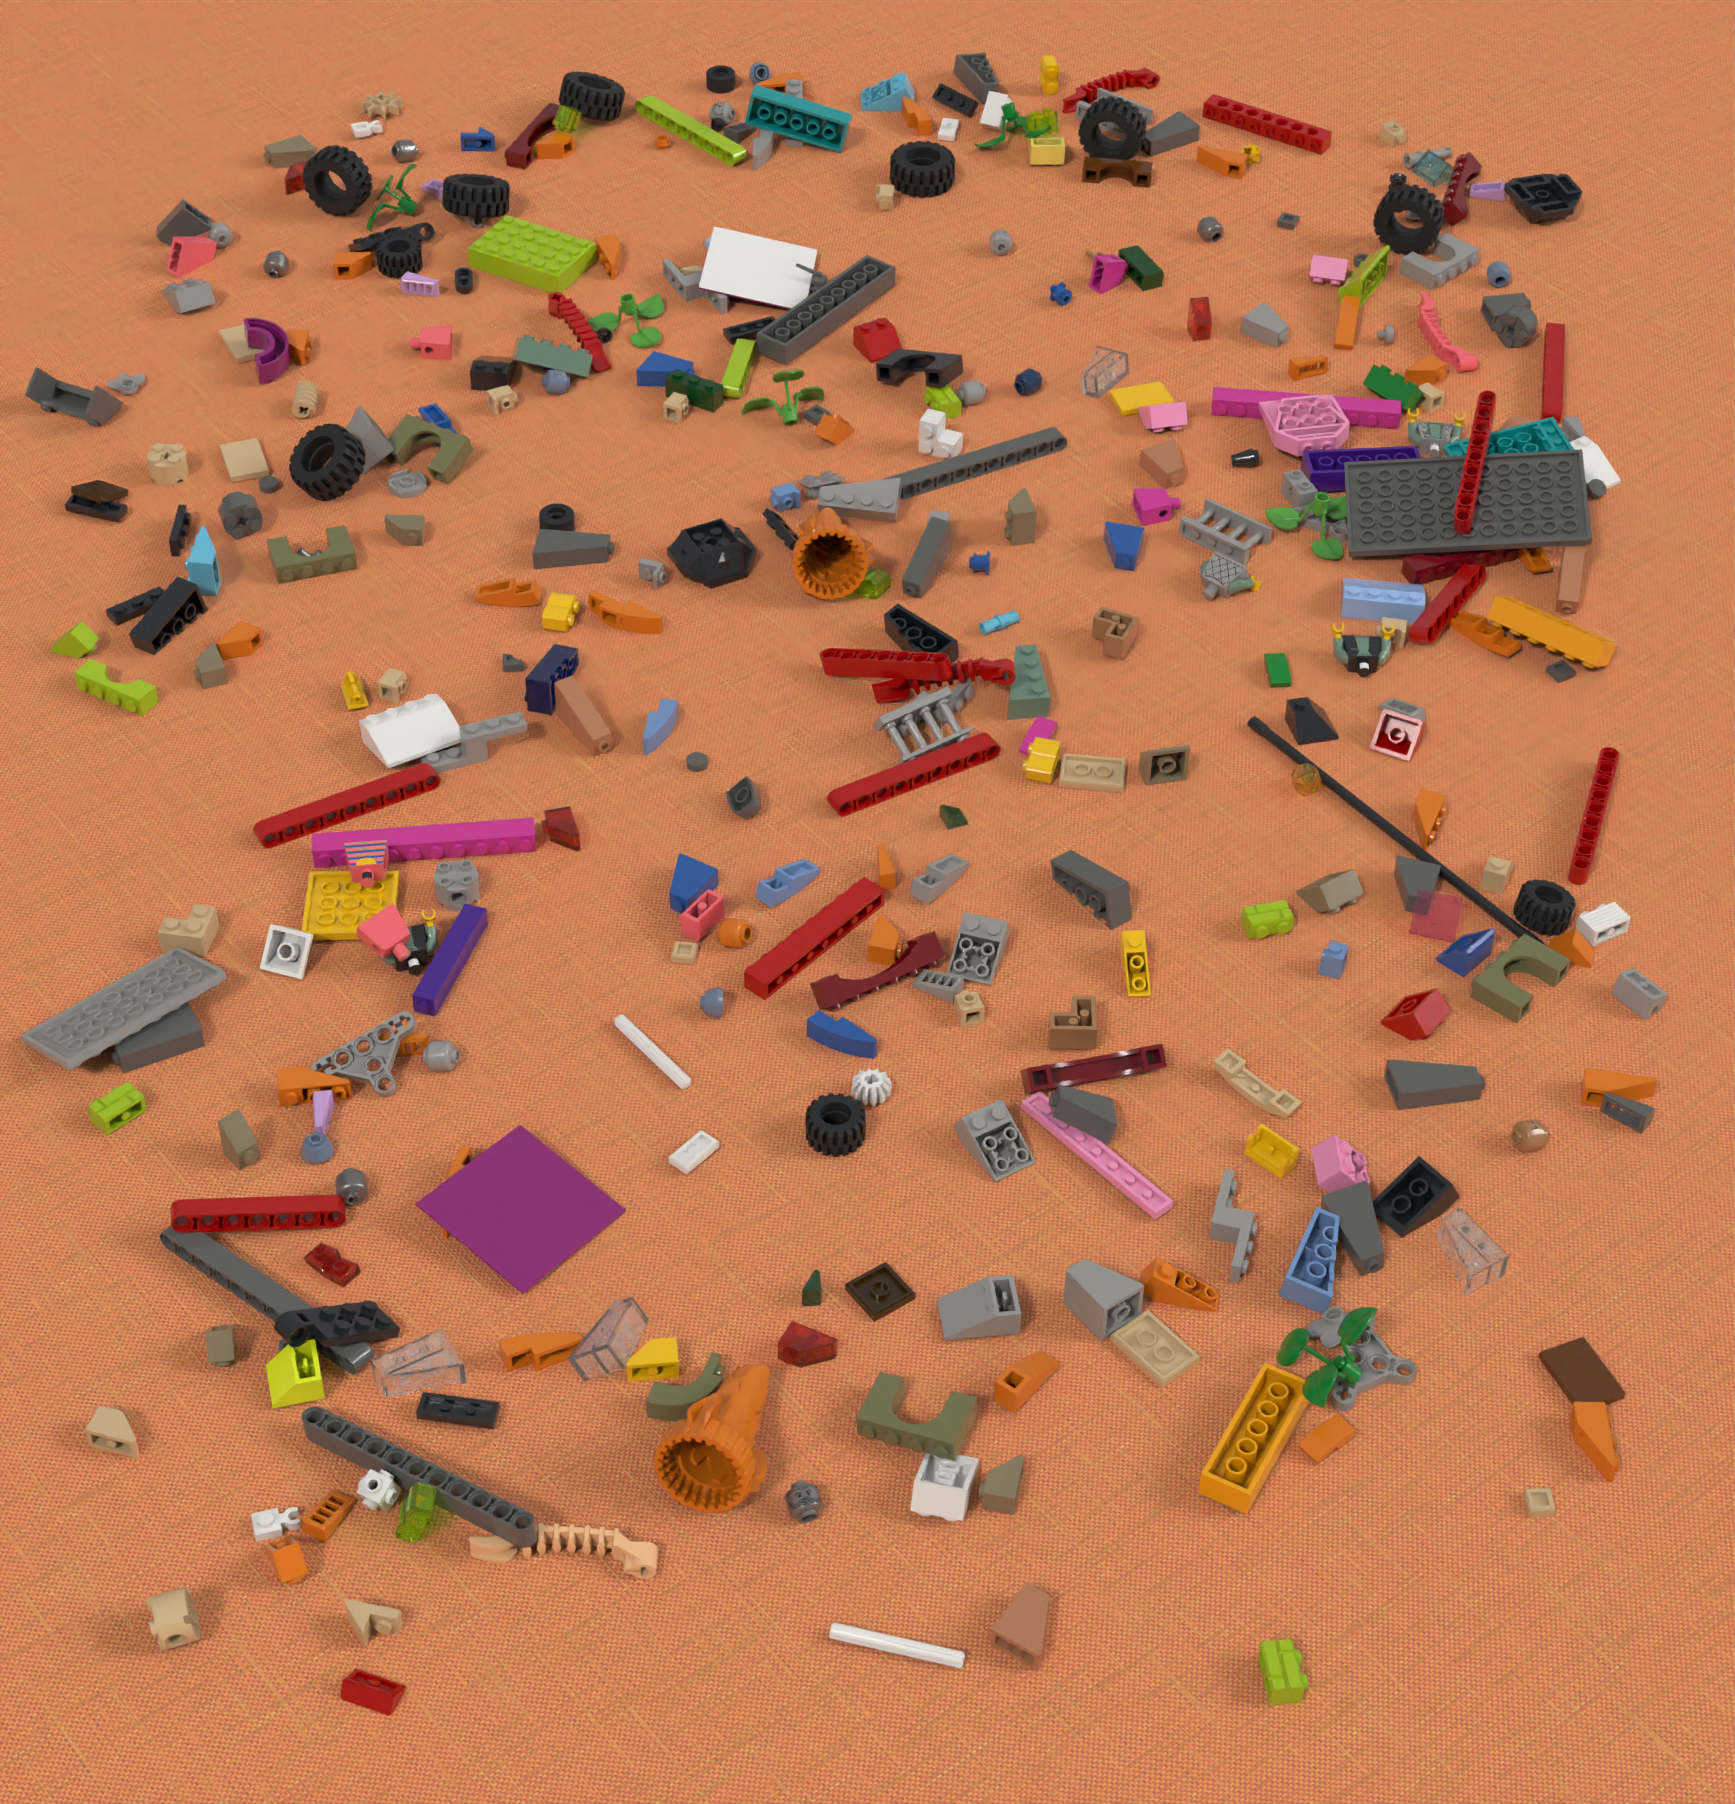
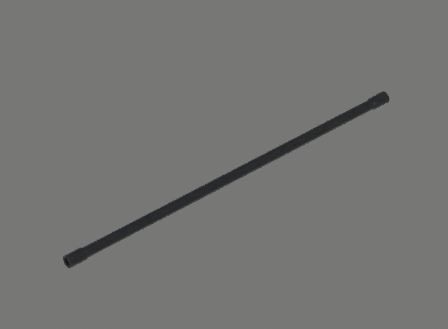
M1253 716L1249 719L1248 727L1272 743L1313 777L1319 779V781L1321 779L1322 784L1420 861L1441 865L1440 877L1515 936L1520 938L1523 934H1526L1544 944L1536 935L1523 928L1273 732L1259 718Z

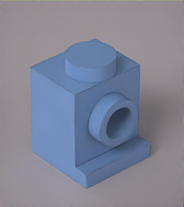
M792 482L771 488L769 501L772 508H775L777 512L795 507L800 509L801 492Z
M1331 940L1328 949H1323L1318 974L1340 980L1346 965L1349 945Z

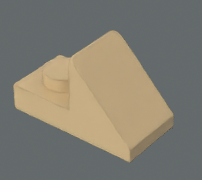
M347 1599L345 1605L348 1621L364 1647L368 1643L372 1630H377L383 1634H400L403 1625L399 1609Z

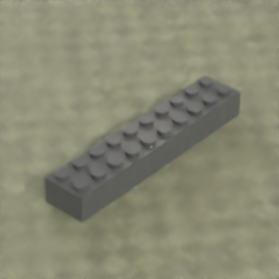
M868 255L864 256L757 333V352L782 364H788L895 286V266Z

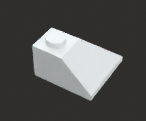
M270 924L260 969L303 979L314 935L302 930Z

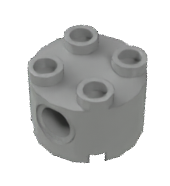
M471 860L443 861L437 865L433 879L435 898L440 906L442 903L445 905V909L460 911L465 903L472 905L475 900L476 902L479 900V875Z

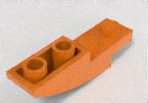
M594 590L588 594L589 610L599 615L600 622L621 630L636 633L661 634L663 632L662 616L631 601L624 605Z

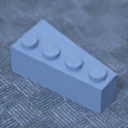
M1316 1207L1285 1276L1279 1296L1324 1315L1333 1297L1332 1286L1335 1274L1334 1264L1336 1261V1244L1340 1216Z

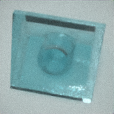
M1428 149L1415 165L1412 172L1435 187L1450 181L1453 167Z

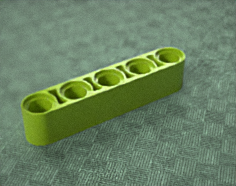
M737 339L721 383L723 385V397H741L756 354V340Z

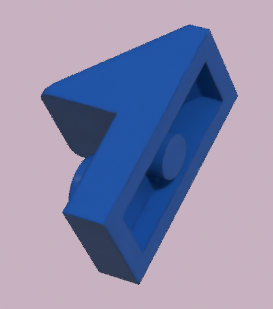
M479 127L478 133H461L460 135L462 151H496L495 135L482 127Z

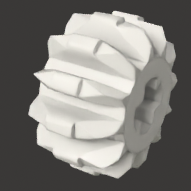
M868 1067L866 1072L859 1070V1073L852 1079V1096L859 1102H863L864 1107L868 1104H872L874 1107L876 1103L884 1104L885 1099H889L891 1095L890 1078H888L886 1072L880 1073L878 1068L873 1071Z

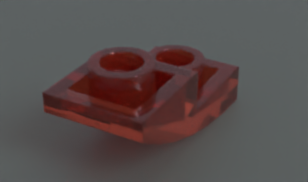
M323 1243L317 1245L304 1257L305 1262L310 1267L341 1287H345L361 1272L358 1264L342 1258L337 1249Z

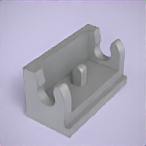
M1635 968L1620 973L1612 990V994L1644 1020L1650 1017L1652 1011L1656 1014L1659 1012L1668 995Z

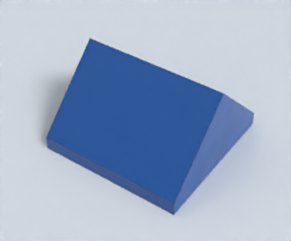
M1491 928L1462 935L1436 957L1437 962L1464 978L1490 956L1495 935L1494 929Z

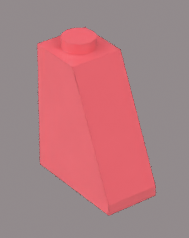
M206 236L173 237L166 271L177 277H182L214 260L217 242Z

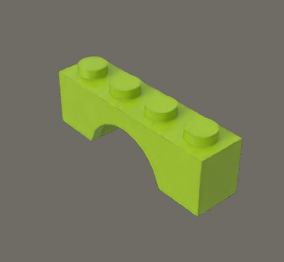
M89 659L74 672L77 689L140 716H144L159 703L156 686L140 679L131 683L112 682L109 680L107 665L93 659Z

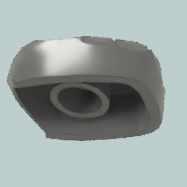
M748 776L726 792L732 811L743 819L752 818L760 811V791Z

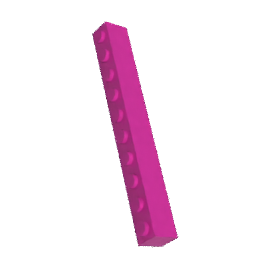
M1213 387L1211 415L1263 419L1258 407L1259 402L1317 394ZM1333 396L1349 420L1350 426L1399 429L1401 401Z
M534 817L312 834L314 868L345 866L347 862L344 843L387 840L388 862L536 851Z

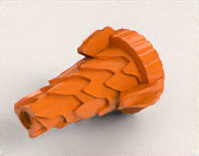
M828 507L821 510L815 518L810 517L805 522H802L797 527L801 535L795 543L792 558L794 575L798 579L800 586L803 587L802 591L812 594L818 599L842 598L854 592L864 580L869 564L875 561V558L869 552L874 548L873 544L870 541L863 540L860 535L856 534L855 530L844 525L835 511Z
M747 1364L742 1367L737 1365L732 1375L727 1376L716 1393L692 1404L687 1410L688 1418L677 1421L665 1433L655 1451L656 1454L653 1459L655 1463L654 1471L657 1474L659 1483L668 1494L682 1505L705 1513H722L723 1511L733 1509L734 1506H738L740 1502L745 1500L747 1494H757L760 1490L761 1482H764L766 1478V1452L764 1449L753 1450L756 1443L754 1439L760 1428L759 1423L764 1415L761 1410L765 1405L766 1394L769 1389L767 1384L771 1371L765 1364Z

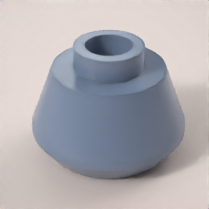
M762 62L753 64L749 72V77L755 84L770 79L771 75L769 67Z
M712 988L705 991V996H700V1009L705 1010L706 1015L716 1019L723 1016V990L721 988Z
M322 1133L308 1135L301 1147L302 1158L312 1164L324 1163L334 1153L332 1142Z

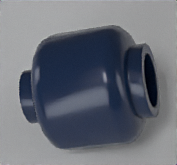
M1028 368L1015 377L1014 387L1021 395L1029 396L1041 389L1042 376L1038 371Z

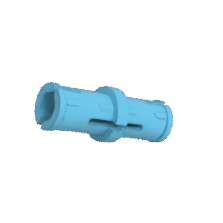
M1012 610L1006 614L995 615L992 619L979 623V630L983 635L995 630H1004L1008 625L1019 622V614L1017 611Z

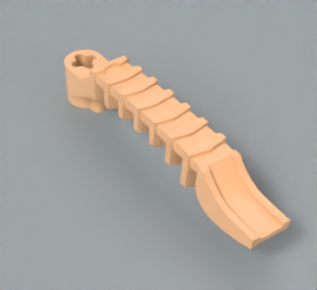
M539 1523L536 1526L537 1541L535 1544H537V1550L540 1555L545 1554L546 1544H552L555 1553H560L561 1544L567 1545L569 1553H575L576 1545H580L585 1555H590L591 1546L597 1547L599 1557H604L606 1548L612 1549L613 1559L624 1563V1573L633 1574L640 1579H649L656 1575L658 1547L650 1542L629 1541L619 1533V1528L605 1530V1527L593 1529L590 1526H585V1528L575 1527L574 1524H570L569 1527L560 1526L559 1524L545 1526L544 1523ZM498 1536L469 1537L471 1557L490 1562H508L517 1555L518 1546ZM531 1546L522 1548V1554L525 1559H530Z

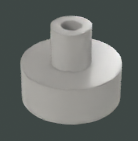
M1385 325L1384 331H1377V338H1383L1384 344H1392L1394 335L1393 325Z

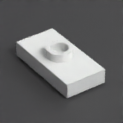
M943 118L938 132V140L953 142L959 127V119Z
M700 1130L669 1156V1163L687 1175L719 1148V1141Z

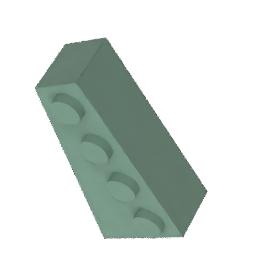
M524 335L523 338L517 337L512 359L588 377L593 355L589 354V350L578 348V351L570 350L571 346L561 343L557 347L552 345V341L542 339L541 342L534 341L535 337Z
M1036 645L1016 646L1014 655L1015 681L1011 684L1008 720L1037 718V716L1049 717L1050 694Z

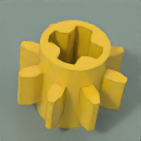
M1250 143L1248 146L1244 145L1242 152H1240L1248 154L1247 163L1251 166L1253 163H1259V159L1262 156L1259 152L1261 148L1253 143Z

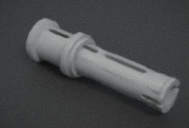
M1445 147L1427 152L1420 150L1414 154L1406 153L1403 156V164L1407 169L1415 165L1422 166L1429 161L1451 157L1452 150L1450 147Z

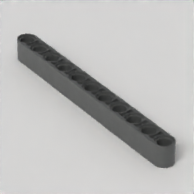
M1050 427L884 479L901 477V501L1059 452L1066 447L1067 439L1057 428Z
M170 1225L159 1235L162 1244L168 1250L274 1322L285 1312L314 1308L202 1232L180 1233L174 1231ZM311 1333L308 1340L315 1339L316 1348L319 1353L353 1375L374 1358V1352L365 1342L324 1347Z
M309 1407L302 1413L301 1419L305 1435L311 1442L368 1471L371 1469L379 1473L380 1470H384L395 1477L393 1481L398 1486L518 1547L527 1548L537 1541L535 1520L530 1512L321 1407Z

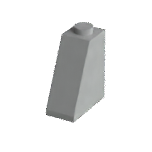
M1265 302L1242 318L1241 333L1276 349L1286 343L1289 338V325Z

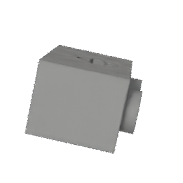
M1301 469L1283 473L1281 493L1291 506L1296 508L1313 503L1318 490Z

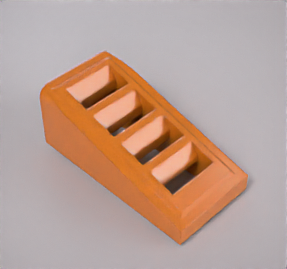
M1328 356L1289 359L1288 375L1296 381L1324 374L1327 372Z
M882 843L878 844V885L884 888V891L895 889L896 870L885 846Z
M383 1030L380 1033L379 1040H387L391 1032ZM412 1033L403 1038L396 1057L422 1055L424 1048L429 1045L428 1034Z
M331 1490L301 1521L303 1533L327 1542L355 1504V1499ZM337 1500L344 1504L341 1506L339 1504L334 1503L333 1501ZM330 1506L334 1509H337V1511L334 1512L328 1509V1507ZM325 1513V1514L329 1515L330 1517H329V1518H328V1517H325V1516H323V1514Z

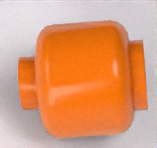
M726 918L717 928V937L725 947L743 948L752 938V928L744 919Z

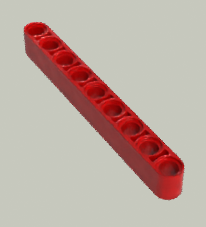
M1547 322L1544 336L1541 420L1554 417L1557 423L1561 422L1563 410L1565 324Z
M1489 390L1481 392L1478 396L1455 505L1453 527L1455 532L1459 534H1466L1471 530L1496 411V395Z
M981 733L836 788L828 794L827 802L839 816H847L993 760L999 755L1001 747L988 733Z
M1612 747L1601 749L1568 873L1569 882L1575 885H1584L1588 881L1620 756L1618 750Z
M421 763L263 819L255 824L253 832L264 848H273L432 791L439 786L441 779L429 763Z

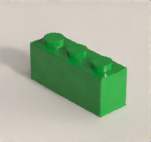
M1374 364L1363 385L1388 400L1401 401V408L1407 411L1410 408V412H1413L1423 395V392L1418 390L1419 386L1411 381L1406 383L1404 381L1405 377L1398 373H1395V375L1391 374L1392 369L1383 364L1381 367Z

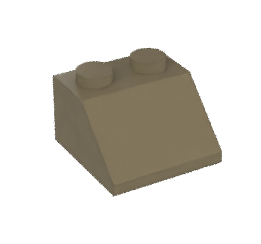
M1023 488L1008 502V511H1005L1007 527H1004L1005 538L1009 539L1011 546L1030 544L1035 541L1036 509L1026 488Z
M1185 745L1141 752L1139 771L1145 786L1187 780L1190 746Z
M1354 869L1328 874L1296 891L1297 895L1316 912L1327 911L1328 914L1339 911L1342 904L1346 906L1356 902V897L1364 894Z

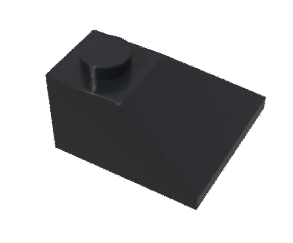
M1308 697L1287 700L1285 721L1298 746L1338 740L1339 736L1323 708Z

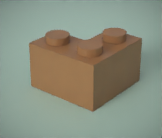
M1102 606L1093 617L1092 637L1104 641V655L1121 660L1124 658L1137 637L1139 617Z
M1072 996L1071 1012H1049V1048L1096 1049L1097 1017L1095 996Z

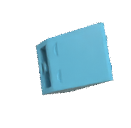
M906 73L895 74L886 81L883 80L873 87L865 88L861 92L862 111H901L903 96L914 101V87Z
M201 526L199 534L195 536V544L191 546L190 556L186 558L185 568L189 570L188 581L197 584L201 595L217 596L221 580L216 550L205 526Z

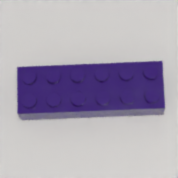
M1417 446L1303 451L1301 471L1318 492L1345 491L1344 462L1421 458Z

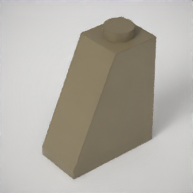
M302 135L264 146V159L273 168L305 166L307 161L317 153V149Z

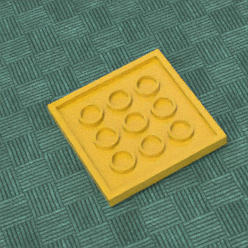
M349 871L309 872L302 931L313 934V940H360L356 936L357 926L392 903L397 908L400 881L399 871H386L384 880L374 881V885L368 888L363 887L361 882H352Z

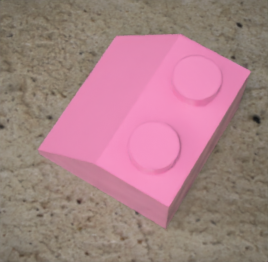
M1313 255L1309 279L1317 284L1329 282L1332 286L1344 285L1349 269L1348 260Z
M1186 402L1138 407L1145 428L1152 429L1153 432L1164 431V427H1170V430L1182 429L1181 425L1188 424Z

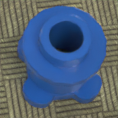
M1061 282L1050 287L1051 295L1049 298L1051 301L1056 300L1058 305L1064 306L1072 299V292L1065 289L1066 284Z
M987 551V555H976L974 553V556H970L969 568H973V572L975 570L986 571V575H989L990 551Z

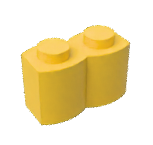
M1054 55L1042 56L1040 59L1041 72L1039 74V84L1044 95H1056L1059 88L1057 81L1060 72Z
M551 593L542 614L543 629L567 632L569 626H573L575 613L578 614L579 602L576 600V595Z
M1036 737L1034 743L1030 742L1028 748V755L1030 756L1029 759H1025L1023 764L1026 779L1046 783L1052 782L1061 752V741Z

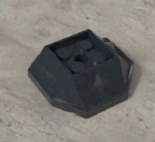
M1539 174L1514 178L1505 183L1504 191L1511 198L1515 208L1520 211L1530 224L1547 221L1553 223L1554 220L1565 219L1568 215H1573L1583 192L1568 174Z
M720 518L683 529L676 540L667 548V555L684 577L703 583L704 586L712 589L747 578L756 557V548L739 527H733Z

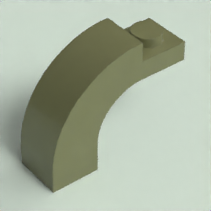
M711 1352L702 1374L690 1384L674 1386L655 1381L646 1400L647 1417L670 1422L687 1419L688 1408L695 1402L716 1393L723 1383L725 1366L722 1365L721 1354Z

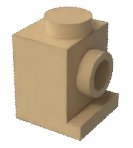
M1393 119L1381 124L1379 139L1391 147H1395L1405 143L1407 130L1395 124Z
M877 184L876 204H879V211H893L894 185Z
M1428 382L1419 386L1418 390L1423 392V395L1417 404L1428 413L1443 408L1444 390L1439 391Z
M508 385L487 390L488 407L495 416L499 415V412L515 408L514 403L518 402L516 392L512 391Z
M673 392L663 403L665 420L678 424L682 423V417L689 410V399L686 395Z
M1382 617L1381 625H1377L1376 636H1381L1384 639L1382 635L1383 625L1385 624L1387 632L1392 631V626L1394 625V634L1390 637L1391 645H1399V648H1403L1407 620Z
M389 668L377 682L379 699L397 704L400 702L399 696L405 692L407 687V676L403 671Z
M963 990L958 995H955L954 1009L961 1027L984 1024L985 1007L981 1003L977 991ZM975 1012V1015L966 1016L967 1013Z

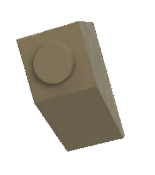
M385 514L387 534L402 545L423 546L426 533L424 515Z
M215 643L210 644L196 660L197 669L193 670L196 682H200L203 689L228 684L225 666Z
M239 1110L218 1121L223 1154L239 1170L260 1159L258 1142Z
M235 1324L208 1327L205 1332L208 1363L215 1362L216 1367L230 1365V1360H235L236 1358Z
M1019 1455L988 1471L986 1482L981 1481L978 1497L983 1498L982 1509L1014 1515L1023 1476L1025 1456Z

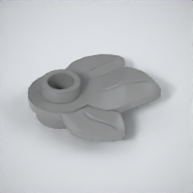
M121 373L117 380H109L107 383L111 389L119 390L125 395H132L138 390L140 385L144 384L145 376L143 373L130 377L125 373Z
M1340 1307L1328 1308L1324 1312L1323 1318L1314 1320L1308 1326L1307 1331L1310 1333V1337H1320L1321 1344L1325 1348L1329 1349L1337 1346L1342 1338L1338 1335V1329L1347 1313Z

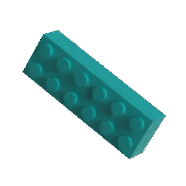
M755 84L745 124L841 153L846 141L852 114Z

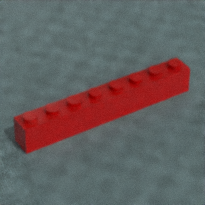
M865 877L852 884L847 891L838 895L828 906H824L814 917L809 918L805 924L795 929L791 935L780 941L768 953L763 954L753 965L748 966L744 971V988L763 1000L769 998L884 906V888Z

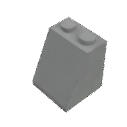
M361 406L358 407L345 429L357 438L365 449L366 456L364 457L366 462L363 465L364 471L360 474L362 476L391 453L394 448L380 426Z
M1085 1259L1078 1264H1072L1066 1270L1063 1303L1100 1341H1103L1110 1337L1112 1333L1141 1315L1144 1285Z

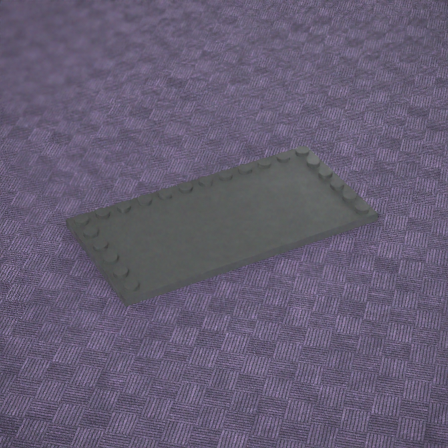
M1582 449L1487 454L1472 528L1466 534L1455 532L1453 527L1454 510L1466 456L1344 462L1349 557L1591 545L1592 543Z

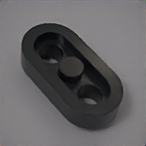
M463 267L455 270V289L461 294H468L473 290V273L470 268Z

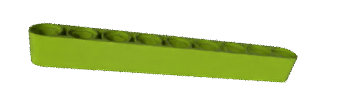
M648 95L635 102V108L640 115L722 162L733 166L746 160L747 153L744 147L658 98Z

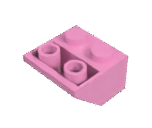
M1334 1134L1312 1148L1317 1184L1328 1193L1363 1181H1367L1369 1185L1370 1177L1367 1174V1160L1361 1152L1354 1150L1347 1141L1341 1140Z

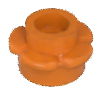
M666 134L657 135L654 144L659 149H666L671 143L669 136Z

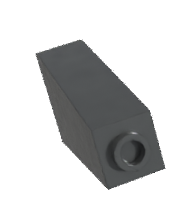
M1176 112L1146 131L1140 150L1151 157L1199 141L1200 125L1182 112Z
M933 516L930 518L902 578L903 593L920 599L923 597L952 550L949 521Z
M540 529L533 550L534 569L607 563L610 555L614 553V543H611L610 534Z
M186 1002L179 1009L170 1011L163 1015L160 1020L144 1026L138 1033L131 1034L122 1039L119 1044L113 1045L114 1052H111L112 1060L115 1066H120L124 1074L204 1047L202 1029L189 1003Z
M1387 1060L1384 1078L1398 1110L1480 1100L1481 1091L1485 1087L1484 1078L1482 1075H1479L1476 1066L1403 1060Z
M1367 1181L1321 1196V1209L1340 1216L1338 1240L1360 1276L1374 1273L1383 1268L1384 1250Z

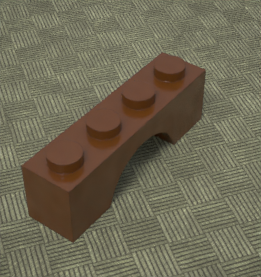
M1085 157L1082 182L1100 183L1108 178H1121L1129 181L1132 186L1150 188L1153 162Z

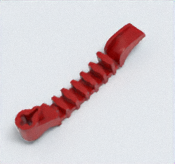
M1148 68L1138 71L1125 69L1123 72H1116L1113 75L1109 74L1107 77L1103 76L1099 80L1095 79L1093 82H1087L1086 85H1080L1079 88H1076L1075 94L1064 98L1062 113L1076 112V103L1080 100L1089 104L1093 103L1094 100H1097L1098 88L1110 92L1111 90L1117 92L1118 88L1124 90L1126 86L1130 88H1154L1158 85L1160 77Z
M560 292L549 294V314L557 317L559 320L564 319L565 324H568V328L572 329V334L577 335L576 341L581 343L580 348L589 350V354L593 355L590 366L593 371L598 373L612 369V365L604 354L601 341L597 338V333H594L593 327H590L589 321L585 319L584 314H581V310L577 309V305L572 302V298L566 299Z
M979 657L976 660L968 659V661L963 662L959 660L956 663H950L953 675L944 681L891 679L871 685L876 703L903 700L910 695V689L912 688L919 695L920 686H925L928 691L931 690L930 684H937L938 687H942V682L948 681L949 685H953V680L958 679L962 684L965 683V678H970L972 682H976V677L981 676L983 681H991L992 683L1007 686L1015 681V664L1010 659L990 661Z

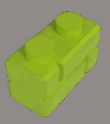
M948 384L943 388L925 387L924 402L929 404L932 410L946 413V419L961 415L962 402Z
M1286 900L1243 907L1240 921L1248 939L1265 938L1270 935H1283L1291 932L1294 915L1289 909Z
M129 1082L113 1088L109 1094L101 1099L94 1100L88 1106L91 1122L97 1128H100L106 1136L147 1111L145 1097Z
M1291 1639L1278 1640L1277 1642L1275 1640L1261 1642L1258 1660L1269 1704L1300 1703L1303 1700L1304 1691L1308 1690L1307 1676L1305 1673L1301 1674L1299 1668L1302 1666L1300 1650H1295L1293 1640Z

